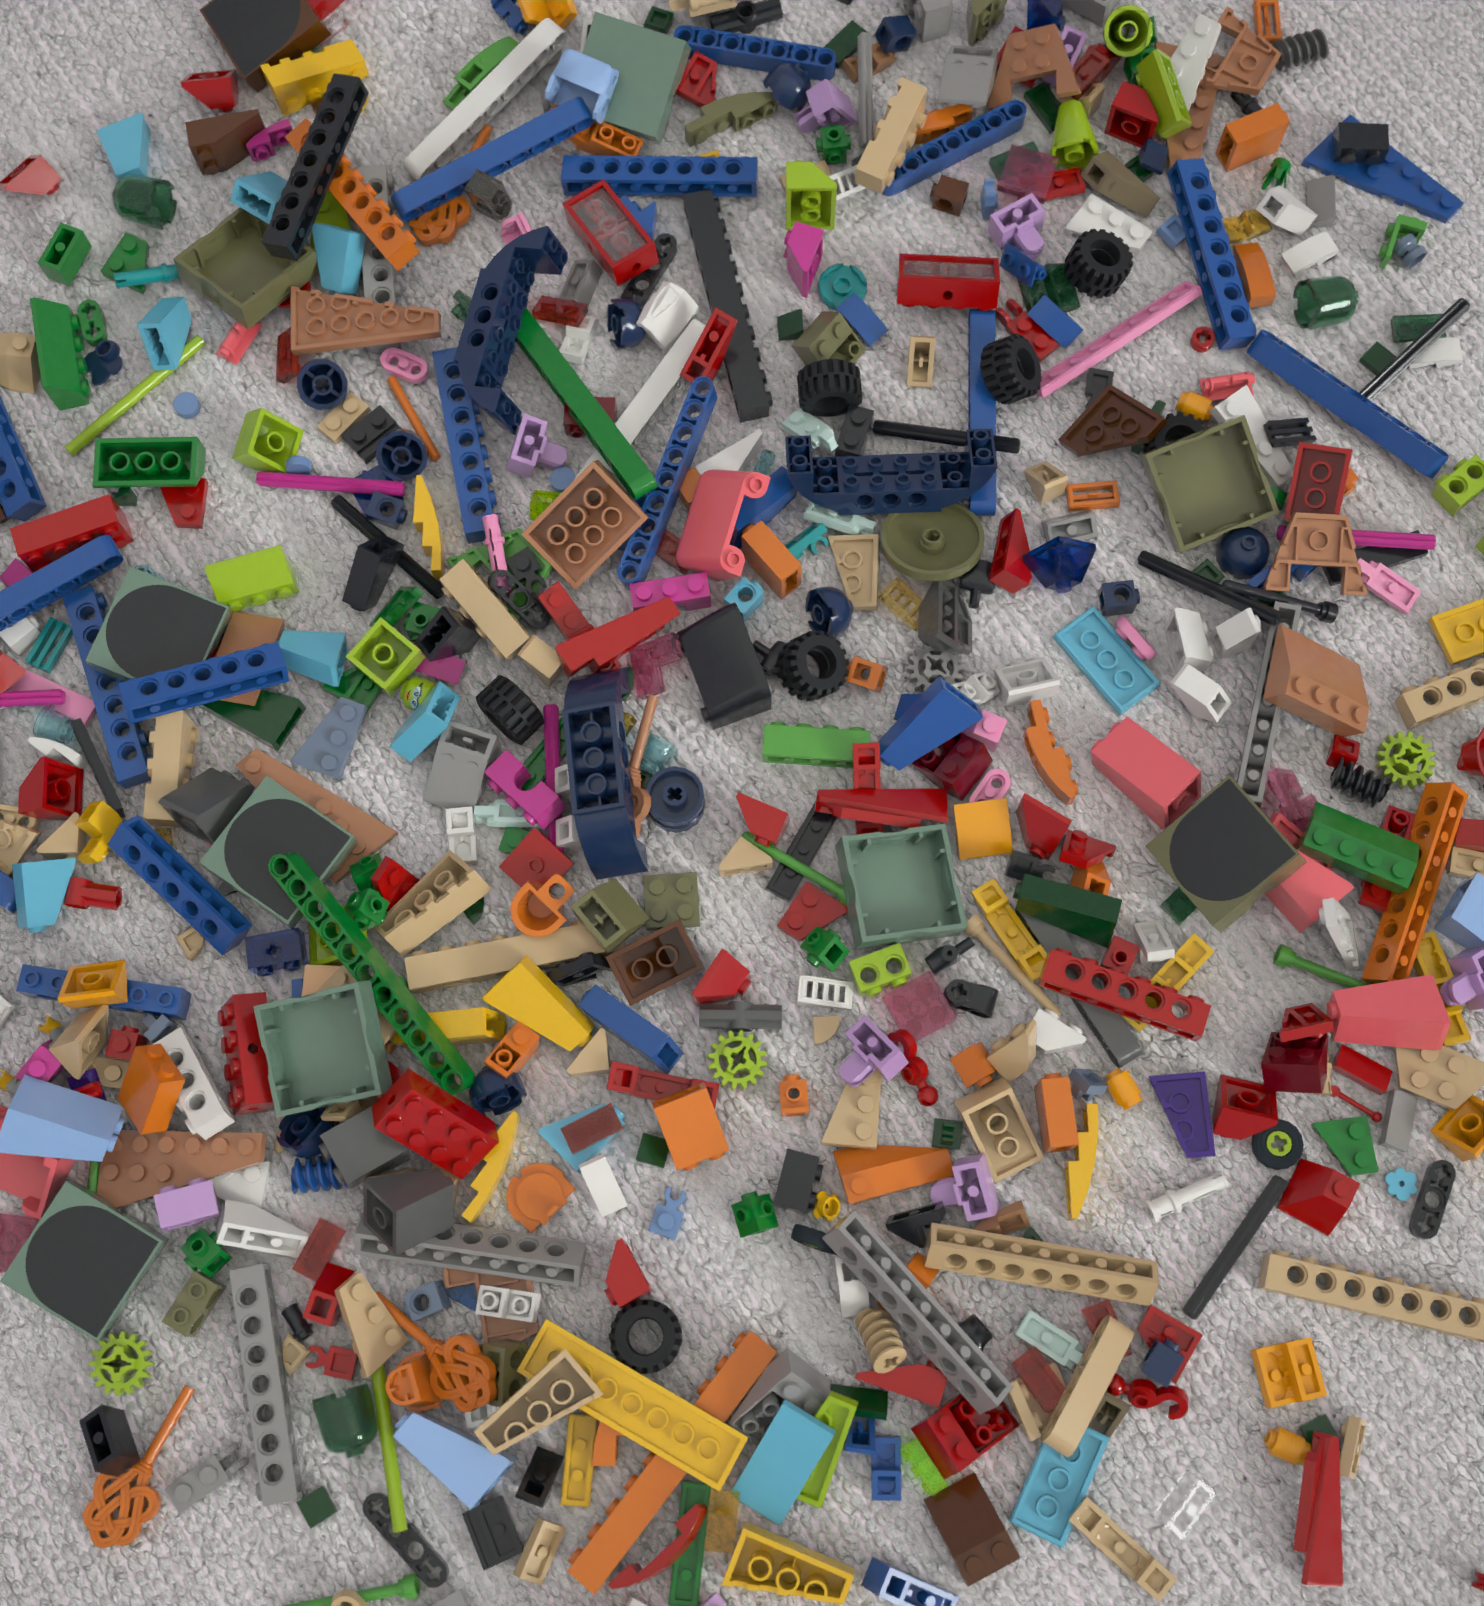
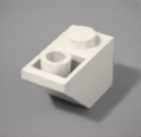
M1281 185L1270 188L1256 208L1273 224L1299 236L1304 235L1318 216Z
M1248 608L1216 626L1210 638L1219 658L1222 659L1248 650L1261 632L1260 619L1257 615L1253 614L1251 608Z
M1185 663L1170 682L1189 711L1196 718L1218 722L1232 703L1219 684L1189 664Z
M1039 1008L1032 1018L1037 1022L1036 1051L1042 1055L1081 1047L1087 1038L1082 1035L1083 1031L1073 1024L1065 1025L1058 1020L1060 1017L1049 1009L1043 1011Z
M835 1258L834 1264L842 1318L857 1316L861 1311L870 1308L868 1289L840 1258Z

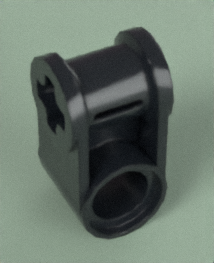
M956 979L951 981L944 989L943 999L950 1007L967 1011L979 1017L992 1018L999 991L986 985ZM955 988H958L959 994H961L959 999L954 998L955 993L951 992Z

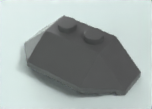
M950 580L933 581L919 606L918 638L923 644L931 646L937 651L969 655L972 652V620L966 604L960 597L961 591L959 586Z

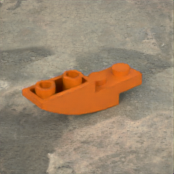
M553 104L551 110L557 107V105ZM604 121L601 124L593 122L587 129L565 140V144L596 156H637L644 140Z
M957 104L929 112L923 128H918L916 131L917 136L913 145L928 143L954 130V127L971 121L973 108L967 104Z
M1041 699L1030 701L1027 711L1031 727H1027L1023 734L1028 754L1047 787L1065 805H1072L1075 796L1078 795L1076 781L1071 780L1069 770H1072L1070 756L1065 755L1063 747L1053 749L1055 747V738L1053 732L1048 731L1049 714L1047 708L1042 707Z

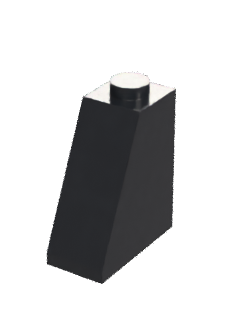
M381 534L358 545L342 601L349 604L352 609L363 612L376 606L404 549V544Z
M443 606L414 643L431 662L470 652L481 636L475 630L476 626L470 619L467 620L462 613Z

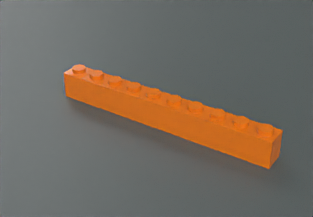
M751 1330L747 1335L743 1331L732 1344L736 1348L729 1358L724 1355L714 1368L718 1373L713 1380L710 1381L706 1378L696 1391L700 1397L694 1405L724 1423L777 1354V1351ZM650 1452L642 1462V1465L646 1468L638 1477L636 1474H633L623 1487L627 1493L621 1501L615 1498L607 1508L605 1513L609 1517L603 1525L597 1522L586 1537L590 1542L584 1550L578 1547L568 1560L571 1567L567 1572L594 1595L687 1473L653 1452Z

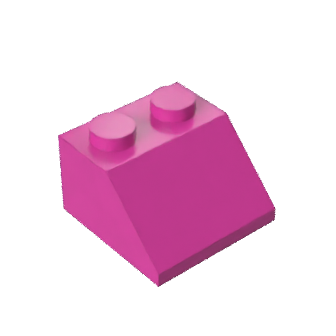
M795 221L793 229L788 230L785 236L784 244L787 246L784 258H787V270L802 297L807 298L823 257L824 230Z

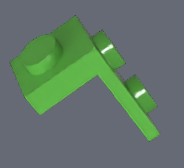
M1398 214L1394 223L1389 222L1384 237L1388 238L1387 243L1382 244L1378 254V258H1381L1379 268L1384 269L1388 263L1396 238L1402 239L1407 234L1412 233L1417 239L1416 243L1418 244L1428 222Z

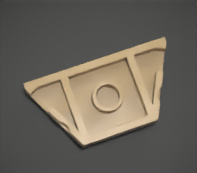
M1443 1045L1441 1050L1395 1047L1394 1055L1398 1069V1087L1403 1091L1454 1111L1484 1085L1483 1061Z

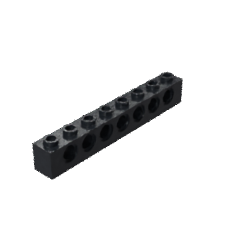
M334 73L330 83L327 85L326 93L321 104L318 106L317 114L312 125L309 127L308 135L303 146L300 148L299 156L294 167L291 169L287 184L282 190L280 200L272 213L268 228L263 234L262 244L271 256L294 261L299 260L369 92L360 77Z

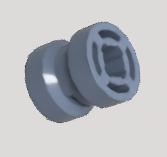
M1412 233L1400 239L1394 245L1392 251L1396 257L1403 259V265L1407 269L1416 266L1428 253L1423 246H1419L1416 243L1417 239Z

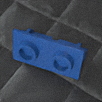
M491 0L492 8L503 19L510 13V16L505 21L515 33L522 35L527 31L529 23L524 20L521 9L515 4L517 0Z
M1006 242L999 266L1029 287H1032L1034 280H1042L1046 277L1047 272L1043 265H1039V263L1024 254L1020 249Z

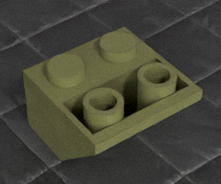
M968 0L966 20L968 44L971 47L979 40L982 41L994 25L998 26L1005 16L1004 9L1007 0Z
M822 311L792 345V348L805 365L825 359L847 360L848 362L855 363L866 350L841 313Z
M616 878L593 888L570 906L574 915L607 954L611 953L650 921V918Z

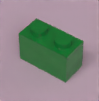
M60 222L38 264L48 279L70 287L92 245L83 230Z

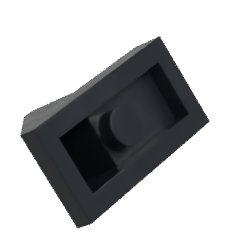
M943 1201L890 1215L885 1225L888 1231L922 1249L926 1243V1236L922 1226L930 1228L931 1222L940 1224L943 1221L946 1210Z
M537 1446L515 1498L543 1508L550 1498L552 1486L562 1466L564 1456Z

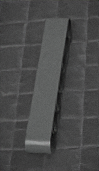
M1015 910V913L1038 945L1041 944L1047 954L1051 949L1062 948L1072 953L1071 956L1082 959V956L1063 929ZM1065 969V974L1069 979L1076 980L1078 978L1074 969ZM1096 977L1092 978L1093 986L1097 989H1103ZM1071 998L1117 1068L1123 1067L1143 1054L1139 1042L1121 1015Z

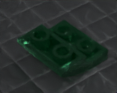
M1065 263L1045 264L1046 277L1042 280H1034L1032 287L1027 286L1017 278L1027 313L1044 295H1047L1065 313L1079 309L1080 303L1075 287L1070 284L1071 280L1065 276L1067 272L1064 270Z

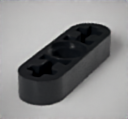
M497 569L490 573L488 577L490 589L527 625L532 628L543 629L549 624L551 617L543 605L510 572ZM505 576L506 578L504 579V583L508 587H513V585H515L516 587L512 588L510 591H508L503 586L497 587L496 585L498 581L496 577ZM517 592L524 593L526 597L524 605L520 607L515 606L513 603V596ZM529 608L538 613L542 612L540 616L542 621L533 622L535 619L534 615L529 611H526L525 614L523 612Z
M1446 1160L1432 1162L1426 1169L1409 1221V1230L1417 1239H1430L1438 1233L1456 1177L1454 1166ZM1443 1167V1173L1447 1174V1177L1439 1180L1438 1187L1430 1186V1183H1437L1439 1177L1435 1173V1169ZM1430 1191L1436 1193L1439 1197V1205L1436 1208L1428 1206L1425 1201V1196ZM1427 1213H1435V1217L1433 1215L1428 1216L1426 1225L1430 1227V1230L1421 1233L1422 1228L1418 1226V1222L1424 1221Z

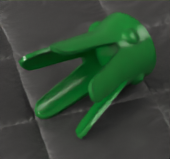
M1278 157L1273 160L1270 165L1271 169L1262 178V180L1265 179L1262 190H1265L1274 178L1277 179L1275 187L1282 186L1284 181V189H1286V179L1291 169V163L1285 158Z

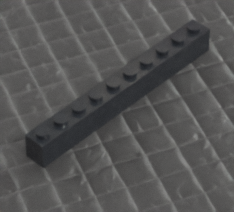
M712 189L684 194V211L711 314L715 307L738 320L723 360L739 422L769 417V407L773 406L770 391L766 392L764 384H767L764 369H759L758 362H761L759 348H754L752 343L755 340L754 329L752 325L748 326L746 319H749L747 304H742L741 297H744L741 282L737 283L735 276H738L736 262L730 260L729 255L732 254L730 240H725L724 234L727 233L724 218L719 219L718 213L721 212L718 197L714 198Z

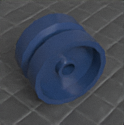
M673 766L663 768L654 774L648 782L646 790L651 796L649 816L655 825L665 831L674 833L688 831L697 825L704 814L705 797L702 783L696 774L686 768Z

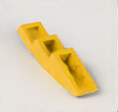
M416 475L413 523L417 532H423L422 548L426 556H431V572L433 577L439 580L445 575L442 531L435 506L422 475Z
M1435 931L1423 933L1413 964L1417 977L1432 974L1440 993L1441 985L1453 978L1454 975ZM1443 1000L1451 1021L1443 1046L1450 1047L1469 1042L1471 1036L1461 1015L1462 1005L1451 1006Z
M1193 933L1176 951L1175 958L1169 959L1150 979L1151 984L1158 987L1169 986L1179 991L1215 951L1198 935ZM1150 996L1145 997V1002L1150 1008L1157 1007L1154 998ZM1122 1016L1139 1033L1147 1025Z
M1098 1103L1083 1106L1084 1132H1077L1079 1145L1074 1148L1075 1161L1064 1163L1068 1220L1078 1218L1088 1193L1096 1158Z
M514 1110L497 1131L499 1143L483 1158L487 1164L470 1185L479 1193L461 1216L472 1224L476 1222L490 1201L505 1172L515 1144L521 1118Z

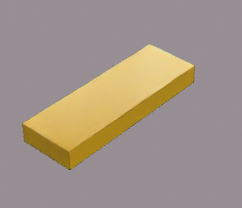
M569 1414L560 1505L590 1507L594 1471L592 1458L598 1427V1420L591 1415Z

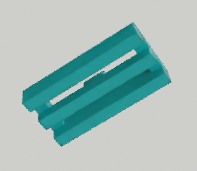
M50 617L24 661L50 674L73 635L71 626ZM64 630V633L62 634L60 640L55 646V642L58 636L60 635L61 631ZM52 651L47 662L45 663V665H43V662L47 657L48 653Z

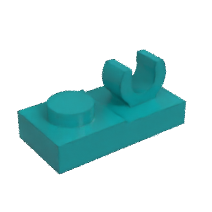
M813 523L784 546L797 560L803 556L802 551L808 548L810 553L818 554L815 543L819 540L822 546L827 547L829 542L826 537L821 535L828 530L823 523Z

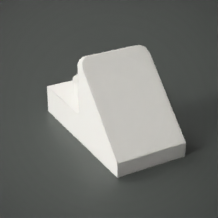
M1160 920L1133 923L1136 945L1140 946L1138 950L1139 961L1142 965L1165 962L1167 959L1175 958V949Z

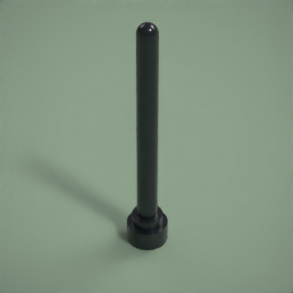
M1224 580L1222 582V588L1227 591L1271 603L1277 601L1302 606L1301 611L1315 614V617L1321 622L1331 624L1338 615V605L1336 603L1324 601L1323 603L1316 604L1231 580Z

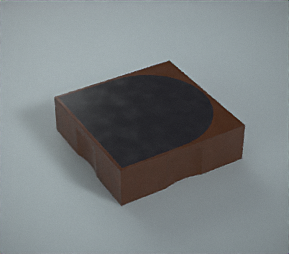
M211 0L200 9L201 14L243 80L257 93L268 85L260 65L269 63L271 67L280 64L279 60L287 57L291 61L301 58L302 53L312 51L332 35L316 9L307 0Z

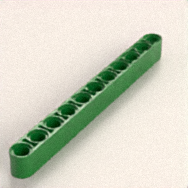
M525 308L521 319V328L517 333L515 342L563 406L564 402L569 407L568 412L631 497L637 500L657 488L658 484L651 471L535 318Z
M296 852L274 855L268 864L271 875L357 982L371 980L376 1007L440 1087L451 1095H456L470 1088L475 1080L472 1068L302 856ZM285 860L288 863V870L284 866ZM302 881L305 884V892L301 888ZM318 902L322 905V913L318 909ZM335 923L339 927V934L335 931ZM352 944L356 948V956L352 952ZM369 966L372 967L374 971L373 977L369 973ZM386 987L391 992V999L386 994ZM403 1009L408 1013V1020L403 1016ZM420 1031L424 1032L426 1036L425 1042L420 1037ZM438 1052L443 1057V1063L438 1060ZM455 1074L460 1077L461 1085L456 1083Z

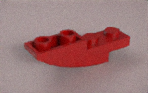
M559 581L537 596V599L550 615V619L566 640L594 629L593 625L588 623ZM615 660L598 672L618 669L621 667V664L618 660ZM590 664L587 665V667L592 671V673H595Z
M1389 805L1379 828L1409 840L1415 814ZM1362 879L1360 884L1362 888L1357 904L1384 913L1388 908L1392 892Z

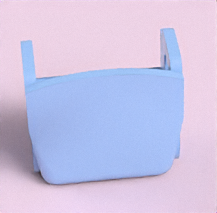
M565 49L550 77L545 90V99L549 103L554 104L556 102L558 105H561L575 97H582L593 116V120L601 124L610 107L613 91L619 77V70L576 50Z

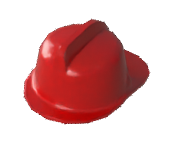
M1484 728L1478 737L1462 744L1456 766L1458 770L1466 771L1469 775H1483L1484 777Z

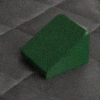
M797 309L777 317L779 341L797 340L803 334L802 309Z
M643 1133L636 1161L664 1169L669 1151L666 1140Z

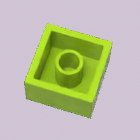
M381 617L346 655V658L352 665L391 697L426 658L419 648Z

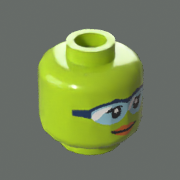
M413 676L410 680L406 679L400 690V699H402L404 706L415 710L424 701L436 683L419 676Z

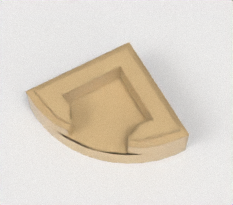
M193 927L176 937L190 961H193L204 947L205 938Z
M840 1016L812 1018L814 1046L821 1045L834 1036L839 1027Z
M288 1333L282 1345V1359L286 1371L293 1375L310 1355L311 1351L301 1342H298L297 1338L293 1339L291 1333Z

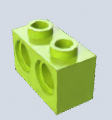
M1477 454L1469 460L1463 458L1453 467L1455 470L1450 475L1444 473L1434 483L1437 487L1431 495L1451 516L1484 491V461ZM1468 473L1472 474L1475 478H1471ZM1449 488L1454 489L1457 493L1451 492Z
M900 943L851 960L848 963V969L859 997L866 995L867 998L874 997L882 993V988L892 985V988L903 986L908 983L907 979L912 974ZM896 962L900 965L901 971L895 974L890 973L886 969V964ZM864 971H870L875 975V981L865 983L860 975Z

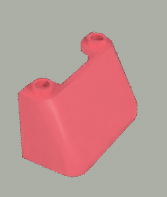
M717 469L708 470L701 474L676 551L678 564L684 569L695 573L707 572V577L716 581L741 577L745 562L744 554L737 547L729 545L744 496L752 499L762 497L767 491L771 477L758 472Z
M0 1105V1130L8 1110L7 1107ZM0 1153V1189L24 1199L21 1205L22 1211L29 1218L40 1220L64 1185L76 1160Z

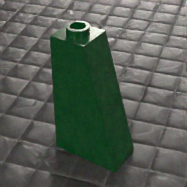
M264 690L260 691L255 706L221 700L199 705L201 709L277 752L306 710V707L298 698Z
M1029 874L1024 875L1022 883L1017 882L1013 898L1018 899L1015 910L1107 948L1114 933L1122 904V899Z

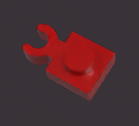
M319 1346L309 1347L310 1351L317 1352L319 1358L315 1363L306 1362V1367L316 1369L325 1366L323 1375L353 1381L358 1363L357 1353H354L351 1349L330 1346L329 1353H326Z

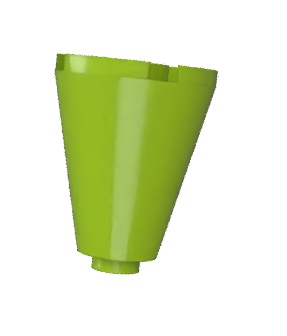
M1124 5L1115 9L1106 19L1103 28L1106 46L1112 53L1121 57H1131L1139 54L1150 43L1153 34L1150 17L1142 8L1135 5ZM1122 27L1124 28L1123 34H1121Z
M1068 99L1058 109L1050 150V161L1058 170L1059 166L1066 169L1080 167V170H1084L1092 157L1099 154V147L1083 104L1075 99Z

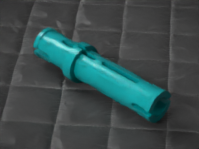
M166 263L161 264L160 267L113 273L117 289L162 281L166 284L170 283V280L180 279L175 264L166 266Z

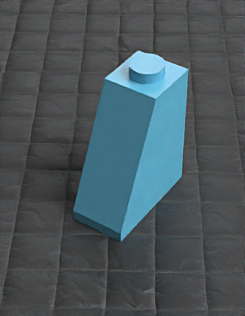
M142 112L96 130L123 189L136 187L140 183L147 181L150 128Z
M272 171L236 178L230 201L269 224L272 213L280 200L282 190L287 184V180Z
M314 223L312 233L322 288L332 290V295L336 293L344 295L357 294L366 234L330 224Z
M185 297L162 298L137 324L154 371L173 370L179 366L192 322Z
M283 630L281 639L277 642L279 643L287 669L325 684L339 687L347 660L346 655L349 653L346 633Z
M439 681L424 701L397 730L390 748L409 762H412L447 728L460 696Z
M75 858L12 864L18 929L28 928L29 933L46 931L45 926L55 925L75 866Z
M603 1103L541 1127L537 1132L580 1173L578 1165L595 1158L626 1126L622 1120L625 1115L614 1104L609 1107Z

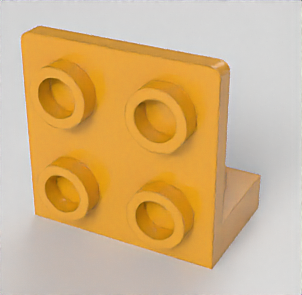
M517 0L522 17L529 24L538 25L545 18H550L565 30L578 15L573 0Z

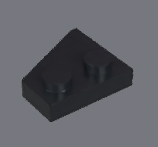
M586 952L579 955L575 961L557 964L556 969L546 974L555 985L564 987L596 979V973L602 970L613 971L605 957L595 955L593 952Z

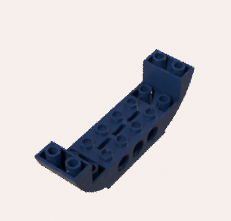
M549 226L531 230L505 245L493 257L486 268L480 269L454 357V361L459 365V373L464 387L470 396L493 421L512 435H516L517 428L521 424L522 411L501 388L504 377L508 373L511 354L515 349L516 336L521 328L524 309L528 304V295L534 283V274L562 275L564 265H566L568 260V252Z
M967 429L964 452L812 457L811 435L785 436L787 476L793 487L812 503L836 511L839 515L941 512V508L956 504L981 489L991 479L998 467L992 429Z
M626 667L573 677L566 688L564 710H562L572 815L575 819L586 861L596 880L648 872L646 845L636 838L622 694L629 693Z

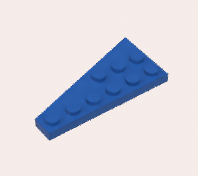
M1351 114L1343 121L1361 123ZM1335 129L1301 164V166L1308 169L1310 166L1322 171L1321 174L1325 176L1335 175L1344 179L1345 184L1380 198L1382 195L1395 200V204L1400 206L1406 204L1416 208L1417 213L1445 224L1464 204L1463 201L1390 145L1382 164L1368 165L1366 163L1344 164L1342 162H1333L1332 136Z

